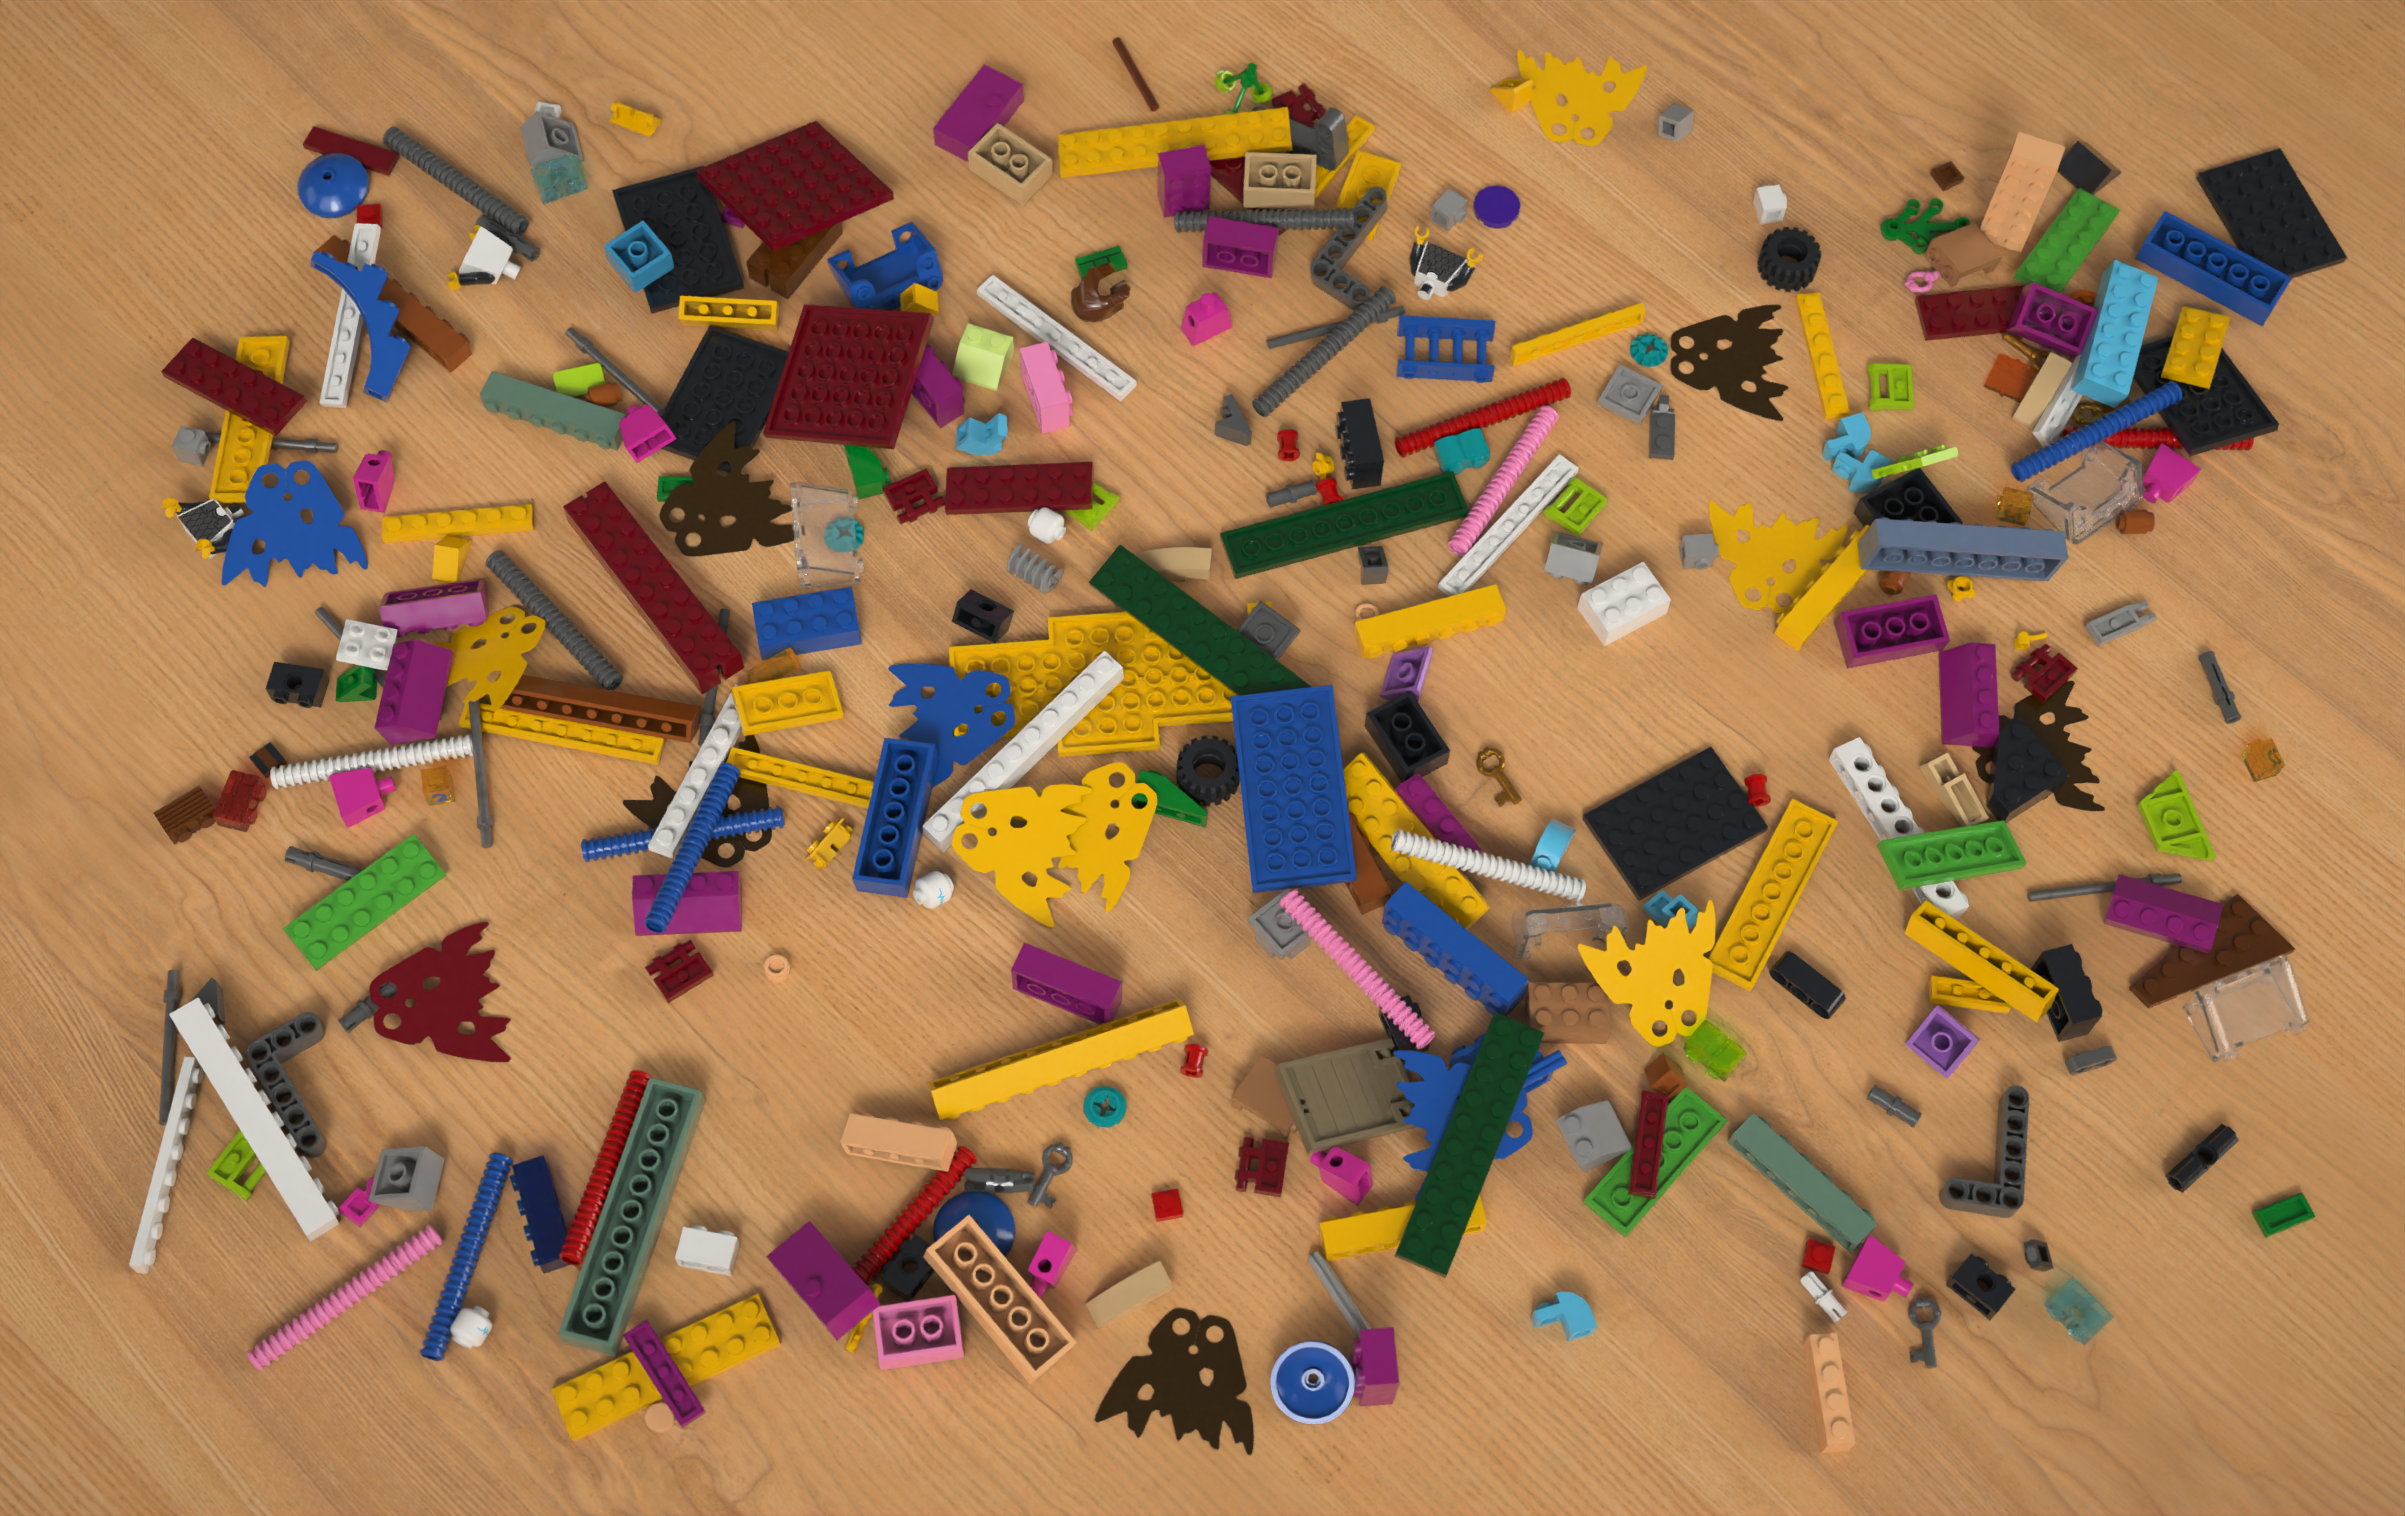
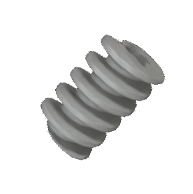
M1019 544L1015 547L1009 558L1007 571L1010 574H1015L1019 579H1024V582L1027 584L1032 583V587L1035 589L1040 588V592L1044 594L1050 592L1060 581L1064 569L1060 568L1055 573L1056 564L1052 563L1047 568L1048 560L1046 558L1042 559L1039 563V554L1036 553L1030 557L1031 549L1028 548L1022 553L1023 545Z

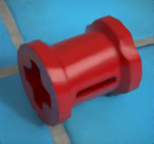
M1285 429L1277 433V441L1280 442V450L1278 451L1280 460L1294 461L1299 458L1300 451L1297 449L1296 442L1298 440L1297 431Z
M1334 478L1323 479L1316 484L1317 492L1320 493L1323 500L1322 506L1343 500V497L1338 494L1336 488L1337 481Z
M1754 774L1744 779V783L1748 786L1749 791L1748 803H1752L1754 807L1764 806L1771 802L1770 795L1767 794L1766 790L1767 776L1763 774Z
M1187 1044L1184 1048L1186 1052L1184 1065L1181 1066L1180 1073L1188 1077L1201 1078L1203 1076L1202 1065L1204 1057L1208 1055V1049L1196 1044Z

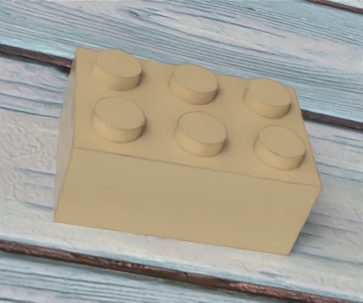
M999 123L968 152L969 170L1021 205H1024L1053 176L1052 159Z
M1246 152L1243 208L1314 210L1316 155Z

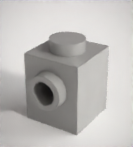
M1675 103L1659 115L1658 136L1679 142L1692 131L1694 110Z
M1448 188L1432 205L1430 220L1449 232L1457 222L1461 223L1467 215V200L1460 193H1456Z
M180 426L172 445L180 462L198 466L204 465L212 447L205 431Z
M1712 533L1682 536L1679 545L1682 568L1703 570L1712 567L1715 557H1718V544L1713 542Z

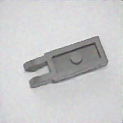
M2143 600L2087 623L2085 628L2097 646L2100 647L2151 624L2157 617L2154 613L2140 618L2137 616L2139 612L2144 611L2148 607V603Z

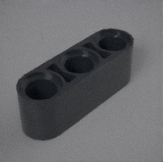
M1786 951L1769 970L1770 976L1778 984L1824 1019H1830L1846 1000L1845 994L1837 986L1790 951Z

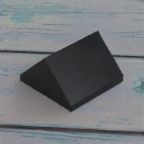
M2082 141L2076 142L2061 160L2057 170L2059 174L2077 189L2081 188L2092 195L2096 194L2121 173L2118 168L2090 144Z

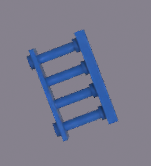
M1400 315L1398 337H1405V360H1398L1396 377H1403L1405 379L1425 378L1475 381L1477 383L1492 382L1495 365H1486L1487 341L1493 342L1495 321ZM1415 337L1429 338V362L1414 361ZM1439 339L1453 340V363L1438 362ZM1463 340L1477 341V364L1462 363Z

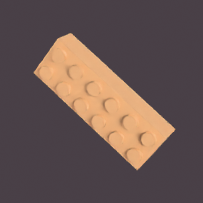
M2018 132L1979 227L1991 243L2006 247L2009 250L2022 251L2059 168L2065 146Z
M970 1215L926 1250L923 1255L925 1260L1029 1384H1032L1077 1344Z

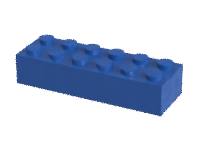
M2164 211L2144 241L2136 257L2138 261L2260 326L2264 325L2292 279L2286 274Z
M884 738L852 877L857 891L908 898L923 831L922 826L925 822L939 759L935 744Z
M1405 882L1386 902L1382 920L1385 930L1391 935L1400 937L1404 941L1405 946L1411 951L1420 953L1428 965L1441 970L1449 982L1452 984L1457 983L1461 986L1469 998L1481 1002L1489 1014L1493 1016L1497 1012L1507 1017L1523 999L1529 979L1409 883Z

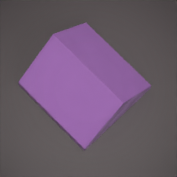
M1424 647L1393 653L1379 696L1382 699L1391 701L1411 691L1419 703L1430 667L1433 649L1431 647Z
M1937 1005L1905 1045L1948 1079L1972 1052L1980 1038Z

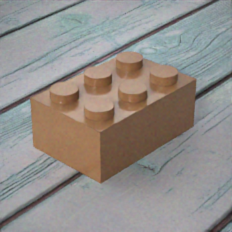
M1528 982L1525 991L1526 1025L1544 1032L1541 1043H1607L1610 1035L1609 999L1598 983Z

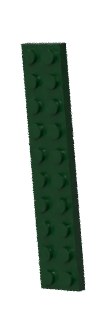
M1451 471L1220 533V539L1234 578L1238 579L1465 518L1469 510L1455 475Z
M1121 545L1116 548L1088 582L1091 587L1237 696L1312 687Z
M1497 1012L1494 1013L1395 1257L1446 1278L1544 1032Z

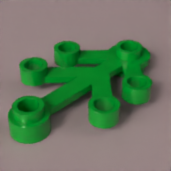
M1935 198L1930 201L1928 209L1914 223L1905 224L1911 216L1918 214L1921 207L1919 201L1911 199L1907 202L1905 210L1896 219L1889 218L1882 223L1881 233L1886 240L1896 241L1899 239L1912 248L1914 253L1923 254L1927 249L1928 243L1930 244L1932 239L1936 238L1932 232H1952L1971 223L1965 217L1957 218L1954 222L1928 223L1935 215L1941 213L1944 206L1940 199ZM1908 233H1915L1920 238L1915 240Z

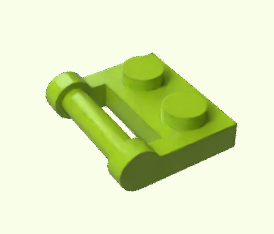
M1869 364L1867 366L1871 387L1869 409L1875 412L1883 409L1912 411L1914 407L1912 365ZM1880 375H1886L1887 398H1881Z
M1573 477L1568 482V487L1552 505H1548L1544 509L1543 514L1547 519L1556 521L1579 537L1607 505L1608 499L1578 478ZM1575 493H1580L1581 495L1569 509L1562 513L1560 510Z
M1094 481L1093 493L1105 501L1103 505L1093 500L1092 509L1063 510L1091 531L1117 505L1120 499L1114 492L1109 493Z
M240 1130L206 1174L247 1202L252 1196L251 1191L265 1175L266 1170L260 1162L242 1186L237 1184V1181L257 1157Z

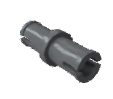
M1313 480L1294 486L1292 484L1286 485L1284 489L1266 493L1267 504L1270 508L1288 502L1291 504L1296 503L1298 499L1316 495V485Z
M1874 1085L1866 1098L1886 1110L1887 1115L1896 1116L1912 1128L1922 1115V1113L1901 1101L1902 1098L1899 1096L1895 1098L1877 1085Z

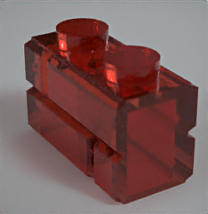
M235 770L230 772L212 816L217 825L242 832L248 831L250 824L253 825L257 819L258 813L256 809L259 801L263 802L267 793V788L261 777Z

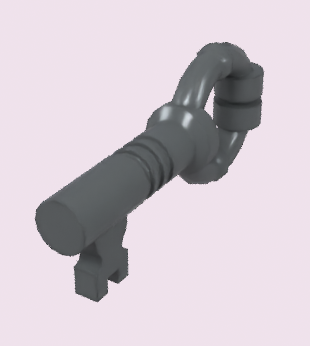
M1059 1142V1144L1048 1146L1043 1151L1042 1163L1044 1172L1027 1201L1028 1204L1037 1207L1040 1202L1045 1203L1046 1207L1052 1208L1053 1205L1050 1203H1055L1056 1199L1052 1196L1048 1197L1045 1191L1054 1176L1064 1174L1071 1168L1072 1154L1070 1147L1064 1146L1065 1144ZM1054 1150L1059 1154L1061 1152V1155L1066 1157V1162H1064V1166L1061 1168H1057L1049 1163V1156Z
M1924 1297V1299L1916 1298L1917 1301L1909 1309L1908 1317L1911 1323L1921 1331L1924 1347L1919 1353L1910 1351V1356H1914L1910 1360L1911 1363H1916L1918 1360L1925 1362V1366L1928 1369L1936 1368L1937 1363L1932 1330L1939 1323L1942 1313L1937 1303L1930 1300L1929 1297ZM1923 1306L1925 1308H1932L1933 1320L1918 1321L1916 1318L1917 1308L1923 1309Z

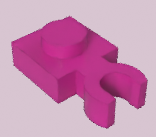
M374 1177L370 1178L367 1182L365 1192L357 1188L339 1207V1212L358 1227H361L379 1208V1204L368 1201Z

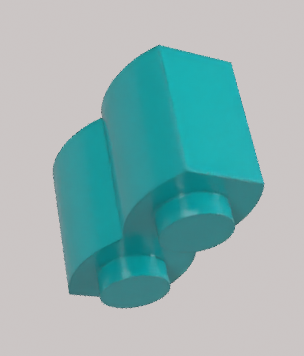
M1480 429L1468 430L1459 435L1444 437L1434 442L1433 451L1443 473L1453 471L1454 475H1458L1465 468L1477 469L1489 462L1490 451Z

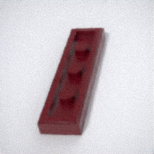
M315 126L312 127L303 142L304 149L322 155L330 153L346 154L358 160L365 169L387 176L391 174L399 160L398 153Z
M1644 1090L1641 1092L1628 1195L1655 1199L1669 1095Z

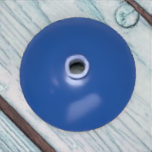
M342 153L325 154L314 159L304 168L298 180V195L302 204L312 214L322 218H339L352 213L357 209V205L363 203L369 189L368 175L362 164L352 156Z
M968 1191L954 1196L941 1207L934 1221V1242L938 1241L959 1222L970 1215L1003 1256L1006 1257L1015 1239V1223L1009 1208L999 1198L986 1192Z
M1307 1340L1293 1344L1280 1354L1273 1366L1270 1382L1273 1398L1278 1407L1287 1416L1305 1424H1321L1338 1417L1347 1408L1353 1396L1355 1378L1350 1362L1339 1349L1326 1342ZM1315 1373L1319 1378L1316 1381H1311L1308 1375Z

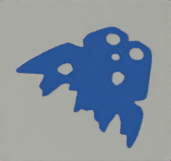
M297 461L290 463L284 469L279 464H266L260 466L255 471L245 494L246 505L253 513L238 519L234 525L222 569L223 586H226L247 568L253 581L259 582L263 587H266L269 562L272 558H276L279 563L287 558L299 578L302 577L304 569L310 568L312 563L321 570H328L331 574H338L333 549L343 553L350 564L357 561L364 570L367 569L366 556L355 531L349 526H338L344 517V511L315 465L309 461ZM298 470H306L309 473L310 480L307 484L299 485L294 481V475ZM265 474H276L278 477L277 486L274 488L265 487L262 483V478ZM287 492L292 494L290 501H285L283 498ZM302 509H311L313 513L312 524H307L300 517ZM256 539H261L265 542V551L261 554H253L252 546Z
M900 664L888 668L890 672L906 685L905 688L894 694L889 706L915 705L918 708L913 713L918 720L901 733L899 737L908 738V741L930 743L936 746L939 759L932 788L950 777L953 772V761L960 765L968 764L1005 735L1015 723L1014 708L1005 702L1011 692L1009 681L1001 674L975 670L967 673L963 680H960L954 668L949 666ZM991 683H998L1001 686L1000 694L994 698L987 696V686ZM934 687L936 692L932 698L924 699L921 696V688ZM977 705L982 706L983 710L981 713H975L974 708ZM997 711H1002L1006 714V721L1001 726H994L991 723V717ZM962 723L968 725V733L963 736L953 737V731Z
M1395 1051L1394 1055L1406 1061L1404 1068L1418 1073L1425 1080L1397 1082V1087L1405 1093V1098L1415 1105L1410 1111L1411 1115L1405 1117L1403 1122L1426 1129L1428 1132L1425 1139L1431 1142L1429 1148L1408 1154L1403 1157V1160L1408 1162L1412 1169L1429 1173L1457 1105V1097L1462 1093L1472 1066L1458 1062L1447 1071L1445 1061L1439 1056L1417 1051ZM1524 1086L1509 1122H1519L1523 1127V1133L1517 1138H1512L1505 1130L1494 1159L1507 1158L1525 1146L1533 1136L1531 1120L1522 1113L1523 1109L1527 1106ZM1424 1180V1182L1422 1183V1185H1421V1187H1420V1189H1419V1191H1418V1193H1417V1195H1416V1197H1415V1200H1416V1201H1417L1418 1198H1419V1195H1420V1193H1421V1190H1422V1188H1423V1185H1424V1183H1425V1180Z

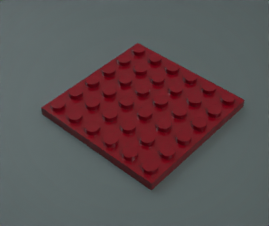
M817 121L788 131L778 137L769 139L696 170L697 178L772 251L894 200L893 191Z
M804 304L763 434L767 438L894 449L934 317L931 313Z

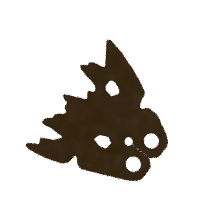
M1763 305L1744 309L1738 314L1737 321L1728 315H1722L1677 330L1671 336V349L1677 354L1671 359L1670 370L1672 375L1698 390H1709L1716 386L1722 401L1764 418L1783 421L1784 418L1770 402L1769 398L1782 396L1783 391L1789 387L1766 381L1761 377L1767 373L1763 366L1783 360V357L1776 355L1775 350L1771 348V345L1775 344L1778 341V337L1783 334V329L1758 328L1763 322L1773 319L1772 313L1781 309V305ZM1684 336L1691 337L1694 340V346L1690 349L1682 348L1679 340ZM1717 341H1732V346L1721 350L1717 347ZM1706 353L1708 359L1702 360L1700 354ZM1684 361L1690 362L1694 366V371L1690 374H1683L1679 370V364ZM1745 381L1754 382L1756 392L1746 391L1741 385Z
M731 422L724 427L697 456L689 468L693 484H682L676 487L660 510L659 518L668 531L677 532L675 543L686 556H706L746 551L751 547L753 539H756L761 546L771 547L797 540L806 535L805 531H793L792 525H777L770 522L778 516L792 511V508L789 505H783L780 500L769 498L771 494L769 488L774 483L773 480L749 482V474L741 473L742 468L754 459L760 450L752 449L750 446L734 448L735 422ZM727 461L731 466V471L725 476L717 474L716 470L719 465ZM674 508H680L685 513L684 519L679 523H674L669 518V513ZM700 514L705 516V520L701 523L696 520V517ZM722 516H733L736 519L734 524L723 528L719 523ZM689 533H697L701 537V542L697 547L686 545L685 538Z
M2074 681L2064 683L2044 703L2033 694L2015 704L2013 719L2005 715L1999 716V731L2021 717L2068 772L2069 776L2062 788L2054 792L2055 799L2060 805L2086 811L2105 810L2103 806L2093 802V795L2081 791L2074 785L2078 783H2100L2099 778L2092 774L2091 769L2081 763L2085 759V754L2089 753L2092 749L2069 742L2070 733L2064 731L2066 725L2089 718V716L2082 713L2080 708L2065 705L2074 687ZM2048 712L2053 713L2055 716L2053 724L2045 725L2040 721L2041 715ZM1971 746L1975 752L1981 755L1976 761L1978 775L1983 781L1989 783L1990 774L1986 771V764L1992 761L1993 747Z
M747 735L744 742H739V749L760 754L754 735ZM655 776L654 783L650 786L653 800L623 801L624 806L634 816L653 830L659 826L667 811V806L671 804L677 793L659 776ZM739 777L733 791H731V795L734 794L740 800L741 806L736 810H731L728 808L727 802L721 815L728 817V814L736 816L738 812L742 815L744 811L752 813V810L759 812L761 808H764V811L768 810L767 785ZM767 828L768 830L765 832L761 829L762 837L755 842L749 841L746 838V832L742 836L739 833L735 834V837L727 835V838H723L721 836L719 840L711 838V841L707 842L708 844L704 848L705 850L701 854V858L720 867H731L743 859L745 850L755 852L766 846L771 841L772 829ZM729 843L734 847L735 852L733 856L722 858L718 854V849L722 844Z
M1173 1309L1150 1333L1148 1347L1152 1351V1355L1134 1356L1130 1359L1102 1400L1095 1416V1421L1101 1422L1126 1411L1128 1414V1428L1133 1430L1136 1437L1139 1438L1146 1427L1151 1413L1159 1410L1161 1417L1166 1415L1172 1416L1177 1441H1180L1185 1433L1190 1434L1197 1430L1201 1438L1208 1441L1210 1446L1216 1450L1219 1449L1222 1422L1224 1421L1231 1429L1234 1442H1242L1246 1453L1251 1455L1254 1445L1253 1419L1250 1406L1246 1402L1236 1399L1238 1395L1245 1391L1247 1385L1232 1325L1227 1319L1209 1315L1200 1321L1197 1314L1191 1310ZM1183 1318L1189 1322L1190 1330L1187 1334L1177 1335L1173 1331L1172 1325L1176 1319ZM1212 1326H1218L1223 1330L1224 1337L1218 1343H1212L1206 1337L1207 1329ZM1192 1345L1198 1347V1353L1195 1355L1189 1353V1347ZM1204 1368L1213 1371V1380L1210 1387L1203 1385L1199 1373ZM1145 1384H1150L1154 1389L1152 1398L1148 1401L1138 1399V1392Z

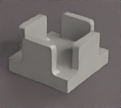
M1289 888L1247 919L1248 924L1256 932L1255 940L1271 958L1277 955L1280 960L1286 956L1291 960L1306 949L1311 942L1308 931H1303L1302 925L1299 926L1296 923L1297 920L1291 918V913L1287 914L1285 912L1286 908L1280 907L1281 899L1290 892Z

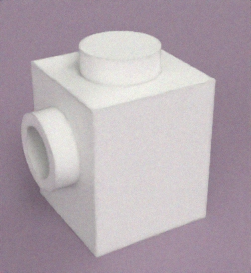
M1765 185L1756 189L1753 204L1759 223L1766 224L1783 221L1787 208V197L1785 193L1782 194L1780 185Z

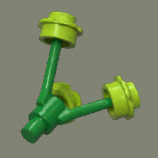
M1249 63L1248 67L1237 75L1223 70L1217 73L1214 82L1221 93L1231 91L1236 85V80L1240 79L1242 85L1233 110L1226 109L1224 115L1238 113L1247 88L1252 87L1251 96L1256 104H1264L1271 99L1273 89L1265 82H1258L1257 65L1255 63Z

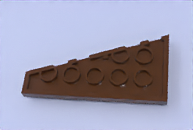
M2236 894L2222 907L2219 924L2209 954L2177 946L2129 990L2149 1009L2172 1000L2181 994L2198 990L2202 986L2242 973L2251 967L2262 963L2265 964L2282 955L2291 954L2295 948L2241 896Z

